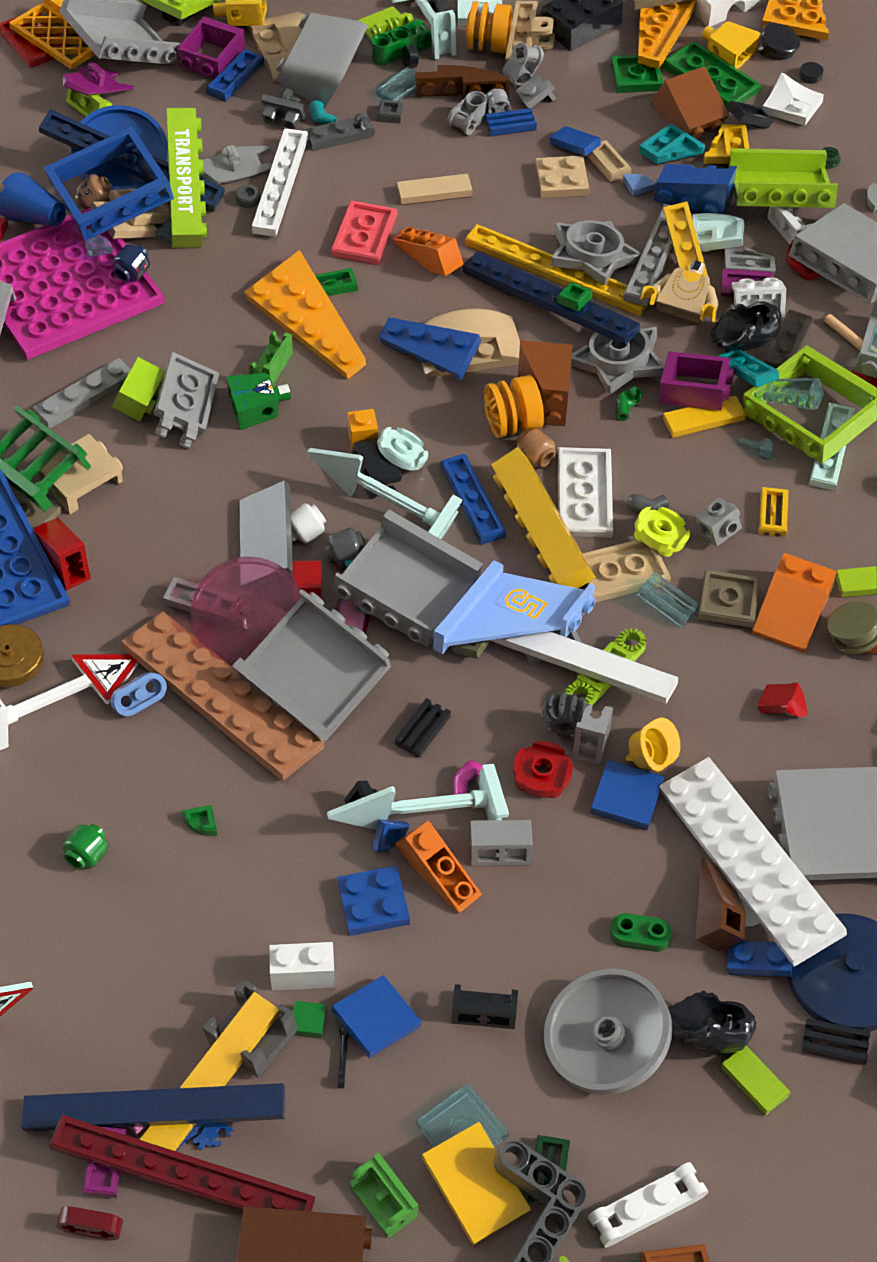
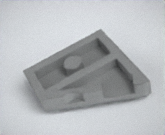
M747 247L744 249V252L734 248L723 249L724 269L773 272V278H775V257L765 253H758Z

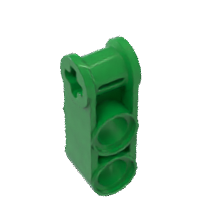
M416 19L387 32L376 34L372 38V61L378 65H386L402 58V48L404 45L413 44L417 52L431 47V30L425 28V23L422 20Z

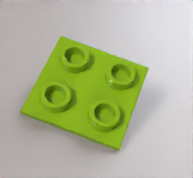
M392 6L361 18L358 21L368 25L365 34L372 41L373 36L376 34H381L412 22L413 16L411 13L407 14L406 12L400 14Z

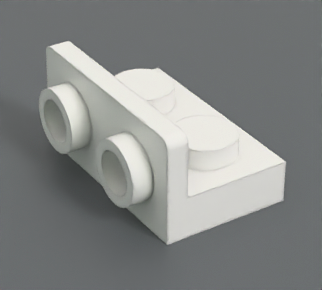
M765 278L764 281L741 279L739 282L732 283L734 306L736 304H743L748 307L753 303L766 301L777 306L780 309L781 317H785L786 287L781 280L777 278Z

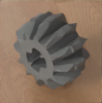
M563 692L562 695L553 693L552 697L546 698L543 704L542 725L546 726L549 732H556L557 736L566 735L570 738L571 735H575L577 722H581L584 710L590 704L586 703L585 698L576 697V694L568 695L566 692Z

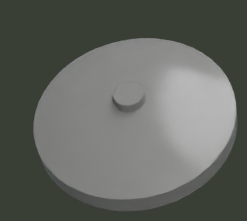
M622 969L593 971L571 982L554 1000L547 1014L544 1026L545 1049L556 1071L573 1087L598 1095L621 1093L646 1081L663 1062L672 1038L671 1015L658 989L641 975Z

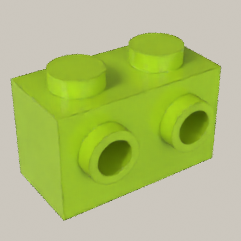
M137 357L117 394L112 408L140 422L144 413L150 415L156 403V400L152 398L154 395L157 397L159 395L165 371Z

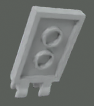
M172 352L167 360L154 410V415L160 417L155 435L165 439L167 431H170L172 426L184 431L179 445L189 449L191 442L196 440L197 434L202 436L206 430L219 373Z

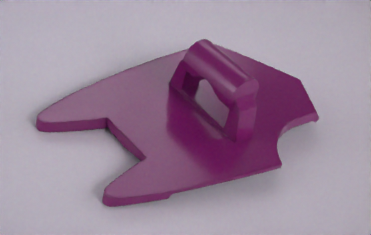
M91 62L87 68H78L79 71L63 76L64 87L87 96L89 94L128 91L134 88L133 85L121 84L112 78L118 76L119 72L104 70L95 62Z

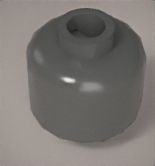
M347 528L329 536V546L325 547V551L330 563L336 561L339 567L344 568L345 560L355 559L366 544L360 531L356 532L352 528Z

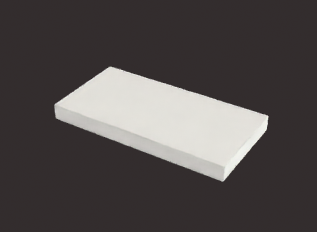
M558 447V512L573 537L612 538L611 449Z

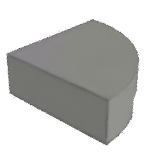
M874 182L869 186L866 195L867 205L873 212L877 210V184Z

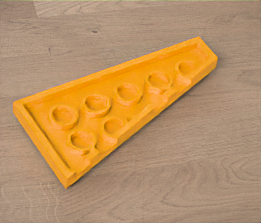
M697 0L640 9L639 64L657 69L661 67L695 11Z
M822 0L768 1L761 28L767 23H779L791 28L797 35L827 41L829 36L828 28H826V17L823 15Z
M300 250L244 292L245 299L288 333L292 334L293 337L347 380L366 365L364 355Z

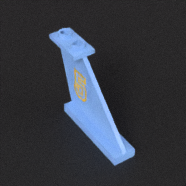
M493 561L435 629L433 650L443 654L449 646L555 630H561L560 635L567 637L571 631L578 629L585 613L589 614L592 611L596 599L593 598L595 585L590 583L583 590L503 573L502 564Z

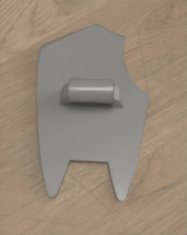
M229 145L218 156L203 159L204 173L199 175L218 185L266 173L271 170L272 164H261L258 155L269 151L270 147H235L234 145Z

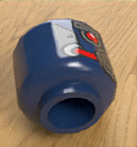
M125 245L112 261L113 272L124 282L138 281L150 267L148 252L140 245Z

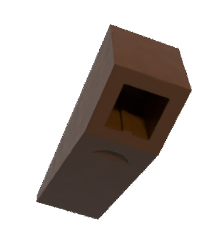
M703 858L701 859L696 940L719 952L744 940L746 911L738 893L716 864Z

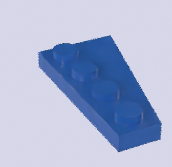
M391 317L387 319L378 336L382 344L405 355L409 353L422 363L428 362L443 373L447 371L460 381L481 343L479 334Z

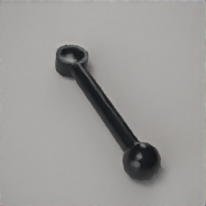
M342 1025L339 1028L341 1049L338 1088H345L348 1036H350Z

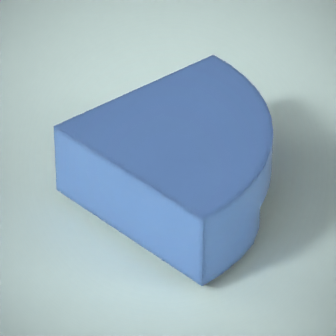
M640 174L623 175V182L632 196L655 191V183L648 177Z

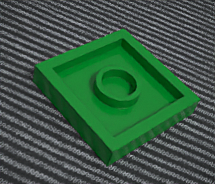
M638 55L611 56V67L617 93L658 91L662 86L663 79L660 68H650L639 64Z

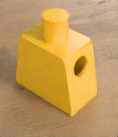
M226 0L225 3H214L213 11L215 17H227V23L231 26H262L267 12L266 0Z
M725 22L717 30L707 26L702 33V39L708 41L707 50L738 69L757 52L760 32L732 22Z

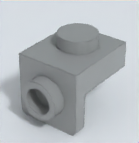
M538 73L516 90L528 108L534 107L546 96H549L552 101L557 99L552 93L555 90L554 86L548 78L543 81Z

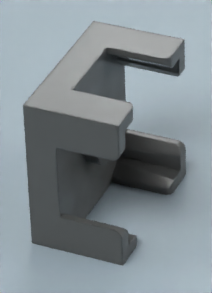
M243 979L235 989L234 994L238 1003L219 1026L216 1018L213 1016L203 1026L210 1046L216 1042L253 992L258 994L257 988ZM284 1005L280 1006V1015L251 1053L244 1050L240 1054L243 1060L241 1067L257 1078L261 1076L298 1029L294 1012Z

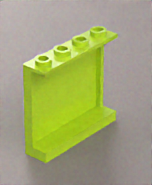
M730 148L728 169L730 166H737L733 188L737 206L835 208L838 183H830L825 169L826 150Z

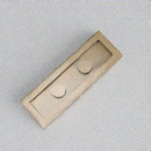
M468 174L397 182L401 205L472 196V186Z

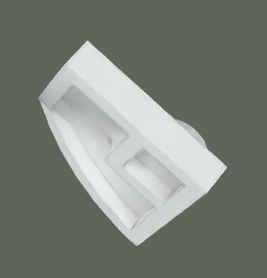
M781 73L762 109L769 116L805 126L822 104L824 94L810 90L792 80L785 73Z

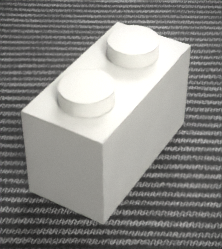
M333 942L269 945L272 991L335 988Z

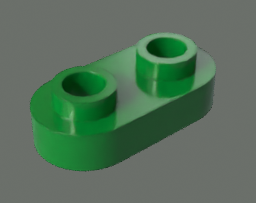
M629 913L615 916L610 926V937L616 944L654 952L663 951L668 948L673 934L671 926L663 919ZM624 924L629 925L631 929L626 930L621 926ZM652 930H660L662 934H654Z

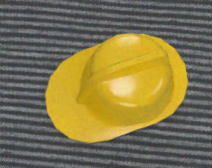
M661 717L654 719L641 730L634 733L629 739V754L625 757V760L633 761L642 770L652 769L656 772L662 771L678 758L680 752V738L674 724L668 719Z

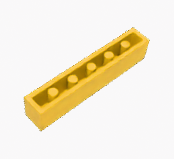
M517 447L492 463L491 465L496 472L493 478L501 490L505 488L507 493L503 496L512 509L516 508L518 513L514 516L523 529L526 527L529 531L526 534L529 543L534 549L536 547L539 549L540 553L537 557L545 569L549 567L551 574L548 577L551 583L579 589L596 578L529 459L521 449Z

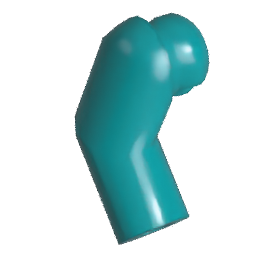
M313 100L310 103L309 112L314 122L324 125L337 121L336 116L325 113L324 104L321 101Z

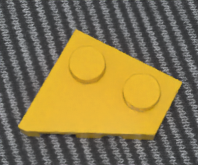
M722 124L718 131V136L711 143V148L705 153L704 164H729L730 148L749 149L746 124Z

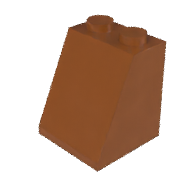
M705 66L665 80L651 101L652 106L668 124H674L693 138L700 137L708 130L712 132L719 130L729 116Z
M520 340L518 377L531 375L536 381L543 404V425L565 426L573 344Z

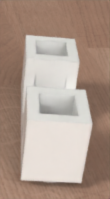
M697 0L695 16L706 26L711 27L726 20L728 10L733 4L743 12L761 6L762 0Z

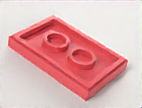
M350 200L331 248V256L379 265L397 218V209Z

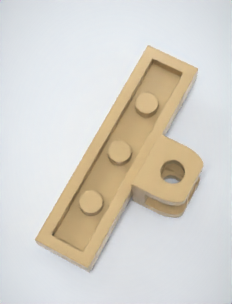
M516 1L505 63L509 60L514 47L518 43H526L530 47L537 45L542 50L554 47L555 34L552 33L554 19L550 17H537L538 1Z

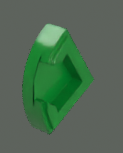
M212 805L182 810L184 821L191 830L204 836H217Z

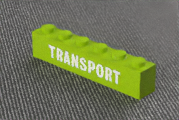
M167 108L169 183L174 199L170 201L172 248L202 247V238H207V225L202 223L201 216H206L205 201L200 200V195H205L204 180H199V174L204 173L203 159H198V153H202V138H197V133H201V118H196V108Z

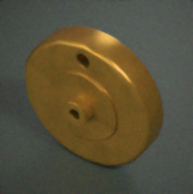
M16 624L0 626V687H14L24 684L35 677L44 663L42 642L33 630L25 626Z

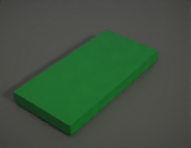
M695 41L681 48L662 63V67L675 76L705 66L725 107L728 106L730 101L744 103L761 91L762 85Z

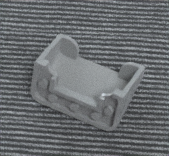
M311 12L309 16L304 14L298 26L302 28L300 35L288 58L282 57L276 70L280 73L275 81L292 89L311 102L313 100L321 101L325 109L342 81L368 25L358 20Z

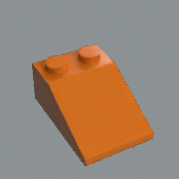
M784 553L771 581L752 634L805 653L831 594L837 571Z

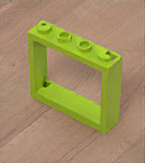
M808 345L776 368L779 372L778 380L759 387L753 386L743 394V409L750 419H754L765 426L770 432H774L785 439L787 443L794 445L805 452L806 455L822 464L877 420V388ZM803 373L808 374L862 408L824 440L766 404V402Z

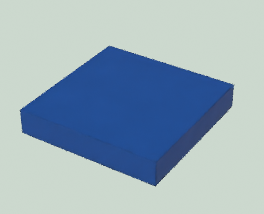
M608 760L590 813L648 830L660 795V785L664 783L665 776Z
M384 975L332 1005L333 1014L368 1058L373 1057L421 1026V1020Z

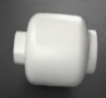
M304 503L291 512L293 542L298 539L301 543L307 544L324 532V523L327 521L315 504L310 506Z

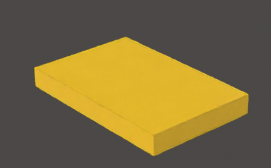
M480 1122L423 1153L421 1156L472 1246L531 1211L519 1188L497 1173L494 1167V1158L498 1152Z

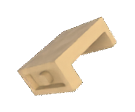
M90 434L71 445L77 443L87 453L85 459L91 465V468L86 470L76 462L47 490L69 514L79 509L77 499L111 478L117 484L123 482L121 472L123 466L119 459L115 456L112 457L107 452L104 444L101 441H96ZM60 450L37 473L39 482L67 456Z

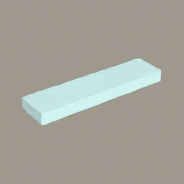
M829 402L820 438L824 440L853 417L855 408ZM846 445L823 464L817 460L814 461L809 482L810 486L835 491Z

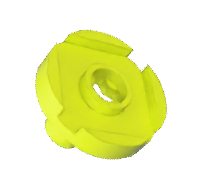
M651 507L644 508L635 522L636 530L634 537L639 542H643L652 549L657 550L659 554L665 557H670L673 552L682 550L690 536L689 530L686 531L684 528L686 524L684 519L674 511L664 507H659L658 511L650 510Z

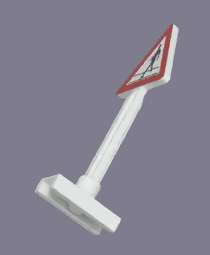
M130 654L72 655V661L83 676L14 706H5L0 700V750L9 747V724L18 721V718L85 688L93 687L105 704H109L113 692L124 685L139 665L138 661Z

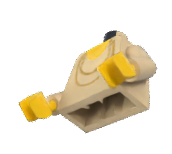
M692 260L688 270L676 268L672 274H667L654 285L645 286L642 289L640 300L648 298L650 299L649 304L654 305L657 298L656 304L657 311L701 325L703 324L704 317L712 318V322H715L718 300L715 288L710 285V278L702 275L705 265L700 261Z

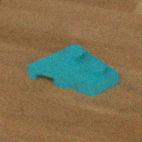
M672 123L639 146V153L656 164L700 155L705 150L703 143Z

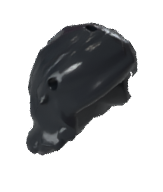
M766 301L756 302L748 307L743 304L730 305L724 314L720 316V320L715 324V327L711 329L710 336L712 341L717 343V347L723 348L726 352L730 350L735 351L738 348L748 350L766 345L779 334L781 328L780 309Z
M702 990L700 993L687 996L681 1002L675 1003V1005L668 1006L672 1020L674 1040H681L683 1043L689 1042L694 1048L710 1054L726 1055L743 1050L756 1030L757 1022L755 1016L745 1005L734 1001L721 1002L713 992L707 993Z

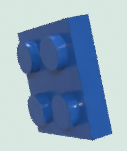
M397 865L337 877L349 936L410 925L409 912Z

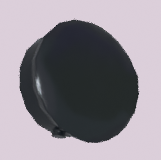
M767 23L762 28L763 39L759 40L757 51L767 57L781 60L789 59L800 47V39L791 28L783 24Z

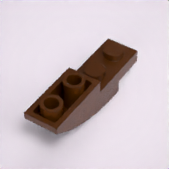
M437 65V71L415 72L416 97L462 95L463 100L470 92L479 91L486 95L493 89H503L507 97H509V77L490 70L469 66Z

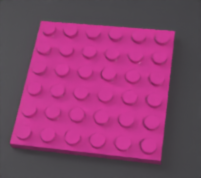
M91 207L80 211L81 214L91 211ZM67 216L58 226L45 225L0 243V281L11 284L16 297L15 302H9L3 325L27 360L165 303L164 295L147 272L136 282H124L113 272V258L126 245L122 238L113 239L109 232L105 231L85 241L71 217Z

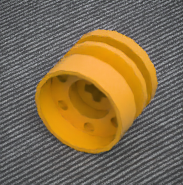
M473 1L466 22L467 49L474 51L476 40H478L479 51L483 52L487 41L490 42L492 53L506 54L512 23V5L497 3L494 13L491 14L489 13L488 2H484L482 12H480L479 1Z
M531 375L513 378L510 388L504 380L499 381L497 385L494 383L485 385V412L496 438L505 437L507 433L510 436L515 435L517 424L523 432L543 428L544 411L537 383Z

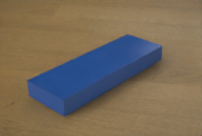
M244 49L206 87V93L226 102L264 63V56Z

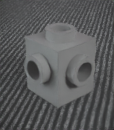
M720 497L694 515L700 535L717 547L742 529L738 508L733 503H727Z

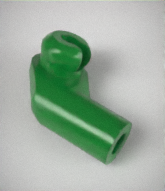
M632 387L617 396L616 418L619 421L627 420L629 418V408L636 405L642 398L643 394L640 388Z

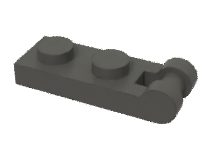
M364 112L358 113L355 118L305 129L308 132L307 141L312 151L368 139L375 134V129L370 123L368 115Z

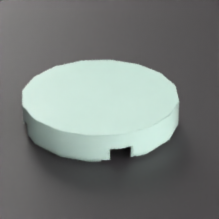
M387 427L382 430L378 437L377 445L379 451L387 460L402 469L410 471L419 470L423 467L428 458V451H424L422 448L424 444L416 435L403 428L391 430L392 427Z

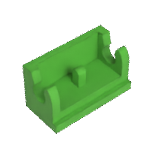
M275 330L271 332L269 344L257 363L252 362L249 366V374L267 373L270 375L272 384L275 383L293 354L292 334L285 332L282 341H279L276 338Z
M379 1152L351 1174L354 1179L349 1182L350 1188L387 1238L418 1217L417 1202Z

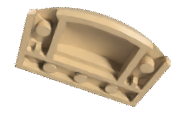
M300 12L266 18L262 26H247L260 55L264 56V64L274 83L277 82L275 80L280 73L276 70L282 57L288 58L300 35L302 28L298 25L304 16Z
M470 308L447 312L424 323L479 334L481 343L466 372L519 365L520 340L513 317L489 309ZM428 362L422 363L425 378L451 374L447 371L443 373L437 370L434 365Z

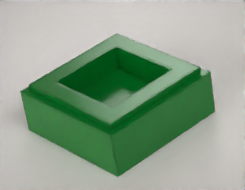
M570 282L557 295V303L579 312L593 297L592 290Z
M295 1001L293 1012L298 1029L294 1035L322 1038L327 1004Z

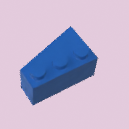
M665 164L656 181L654 201L668 205L688 202L690 212L697 214H726L732 200L737 166H730L729 169H716L714 165H708L707 168H695L694 165Z

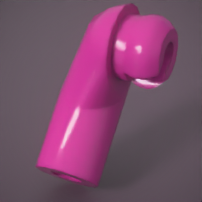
M475 760L467 761L454 774L453 795L468 793V782L472 778L478 779L482 764H478Z

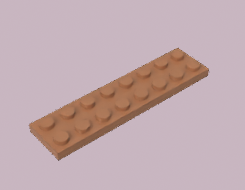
M164 611L121 641V648L126 653L130 654L149 672L161 675L172 691L282 782L324 749L325 741L317 739L314 733L305 726H301L292 715L278 708L268 698L238 676L231 665Z

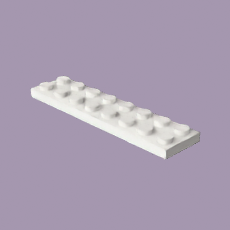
M710 757L660 785V793L794 967L847 935L844 925Z

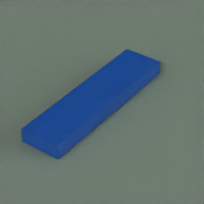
M466 454L441 460L440 467L455 496L462 499L460 506L480 545L505 538L506 530Z

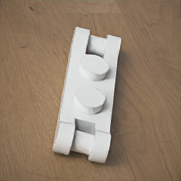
M691 1162L681 1165L674 1172L612 1204L591 1212L588 1215V1219L593 1227L597 1226L601 1233L599 1238L604 1247H610L705 1197L708 1194V1190L703 1182L699 1183L695 1176L696 1170ZM684 1182L688 1190L680 1194L676 1185ZM616 1218L620 1226L613 1228L609 1220Z

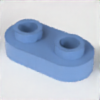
M144 673L116 689L111 696V706L120 715L132 716L164 697L167 690L166 681L157 673ZM151 681L153 689L147 692L146 684ZM123 696H127L129 699L128 704L125 706L121 704Z

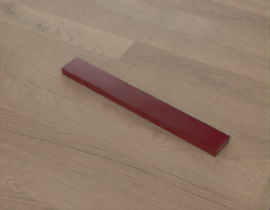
M61 1115L49 1145L51 1150L243 1212L244 1206L312 1211L316 1198L288 1187L65 1115Z

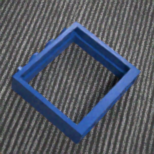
M133 127L127 128L44 167L52 189L61 203L64 204L67 213L85 241L174 199L168 179ZM136 149L156 180L85 214H81L62 182Z

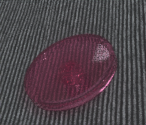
M238 557L225 561L209 571L200 581L194 592L190 614L195 635L203 648L207 649L210 654L233 667L239 658L245 661L301 599L299 594L300 588L291 574L270 560L260 557Z

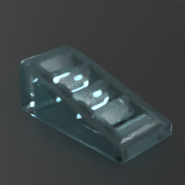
M820 378L778 379L768 383L763 399L765 401L817 410L824 396V391Z

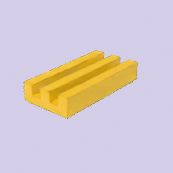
M761 487L758 535H764V532H769V536H775V533H780V537H786L788 490ZM767 494L771 495L770 525L765 524ZM777 495L782 496L780 526L776 525Z

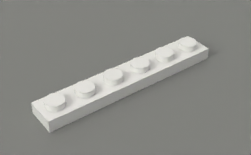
M284 128L252 224L253 234L276 237L308 140L307 131Z

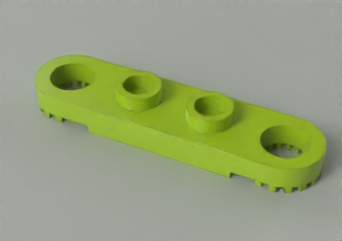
M632 628L630 630L625 629L603 651L635 662L646 649V637L644 633L642 634L641 630L638 631L636 628L635 630H632ZM627 640H636L639 643L634 645V647L633 645L630 647L625 642ZM580 673L577 679L566 688V693L568 695L583 693L587 696L585 698L586 703L593 705L612 685Z

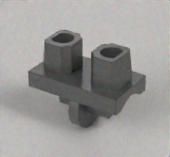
M286 88L283 94L276 93V97L263 94L261 99L263 104L262 117L265 122L273 124L279 115L283 116L282 122L284 126L295 129L299 121H305L306 114L303 111V104L299 103V98L293 97L292 89Z

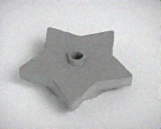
M585 220L573 225L557 222L554 232L560 247L552 256L551 266L582 270L599 283L606 285L616 268L637 264L642 253L624 243L622 234L614 228L612 221Z
M657 327L640 329L626 345L594 332L589 344L572 354L571 366L597 374L610 394L633 378L662 376L664 364L653 352L657 339Z

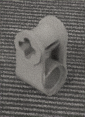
M518 43L514 47L509 60L503 67L502 73L509 77V82L516 89L533 77L543 60L544 53L542 48L537 45L530 47L526 43Z
M479 91L467 94L450 111L447 125L450 127L455 126L463 130L464 134L471 135L486 119V95Z

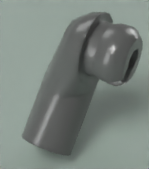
M632 494L628 497L627 504L633 511L640 513L646 507H651L650 510L657 511L659 507L667 508L669 501L665 495L650 499L641 494Z

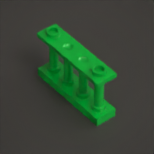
M16 405L13 409L22 420L0 440V471L2 470L11 487L46 512L53 505L46 497L49 493L47 490L76 462L86 470H89L91 465L85 459L87 453L77 443L71 445L42 424L39 417L32 410L28 409L25 411ZM28 428L36 432L9 459H1V455ZM44 439L51 443L24 471L22 469L19 472L16 471V466ZM60 450L67 455L40 482L32 483V478Z

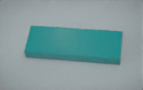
M740 349L731 350L716 356L730 358L729 369H734V375L756 387L779 379L777 369Z

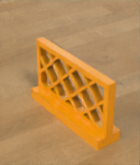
M43 0L42 3L9 22L12 30L71 70L95 55L89 47H83V44L86 43L80 36L67 37V33H75L76 35L78 33L59 12L63 0ZM43 11L45 12V14L48 15V16H37L38 14L42 13ZM32 23V27H22L20 25ZM36 23H48V27H36ZM52 23H60L63 26L52 27ZM54 33L64 34L63 37H51V34ZM35 34H47V37H36ZM50 44H63V47L53 48ZM66 44H79V47H66ZM78 54L72 60L66 57V55Z

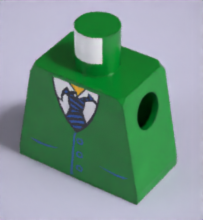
M267 373L227 376L228 395L239 430L277 418L279 415L278 402L291 399L288 384L273 387L270 375Z

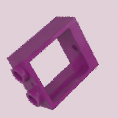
M203 17L177 48L179 67L215 79L245 49L244 29ZM205 42L225 48L216 59L197 53Z
M668 351L660 381L659 403L722 411L724 400L728 401L730 396V385L727 384L732 385L734 369H729L730 358ZM679 375L718 380V384L676 381V377Z

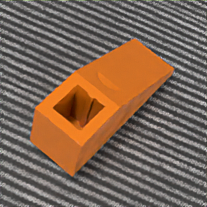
M406 227L400 231V234L392 238L395 245L431 273L447 276L464 264L456 238L414 227Z
M429 820L415 827L395 843L411 867L457 913L463 911L482 896V893Z

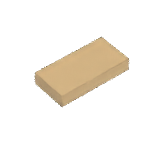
M607 140L602 141L599 147L587 155L610 182L623 178L624 174H631V167Z

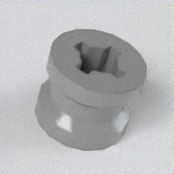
M493 89L486 94V106L488 107L489 114L511 111L507 94L503 89Z

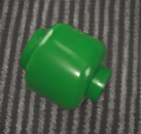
M80 824L76 826L62 845L63 857L66 862L78 870L95 867L108 849V843L105 839L106 834L103 829L95 824L90 826Z

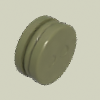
M853 601L839 606L832 612L827 626L832 642L839 651L847 654H860L873 649L877 645V608L864 601Z

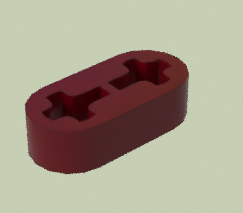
M66 1206L61 1208L56 1226L67 1233L112 1241L119 1239L123 1219L106 1212Z

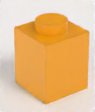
M374 409L348 412V435L352 450L354 443L378 439V426Z

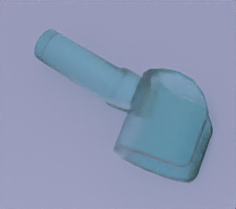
M743 438L738 439V444L759 450L758 456L760 458L769 460L773 457V442L770 439L765 438L760 442Z

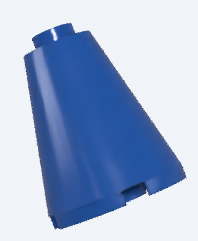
M16 172L3 181L2 184L5 186L3 191L0 192V215L7 220L46 226H58L64 221L66 217L64 204L29 175Z

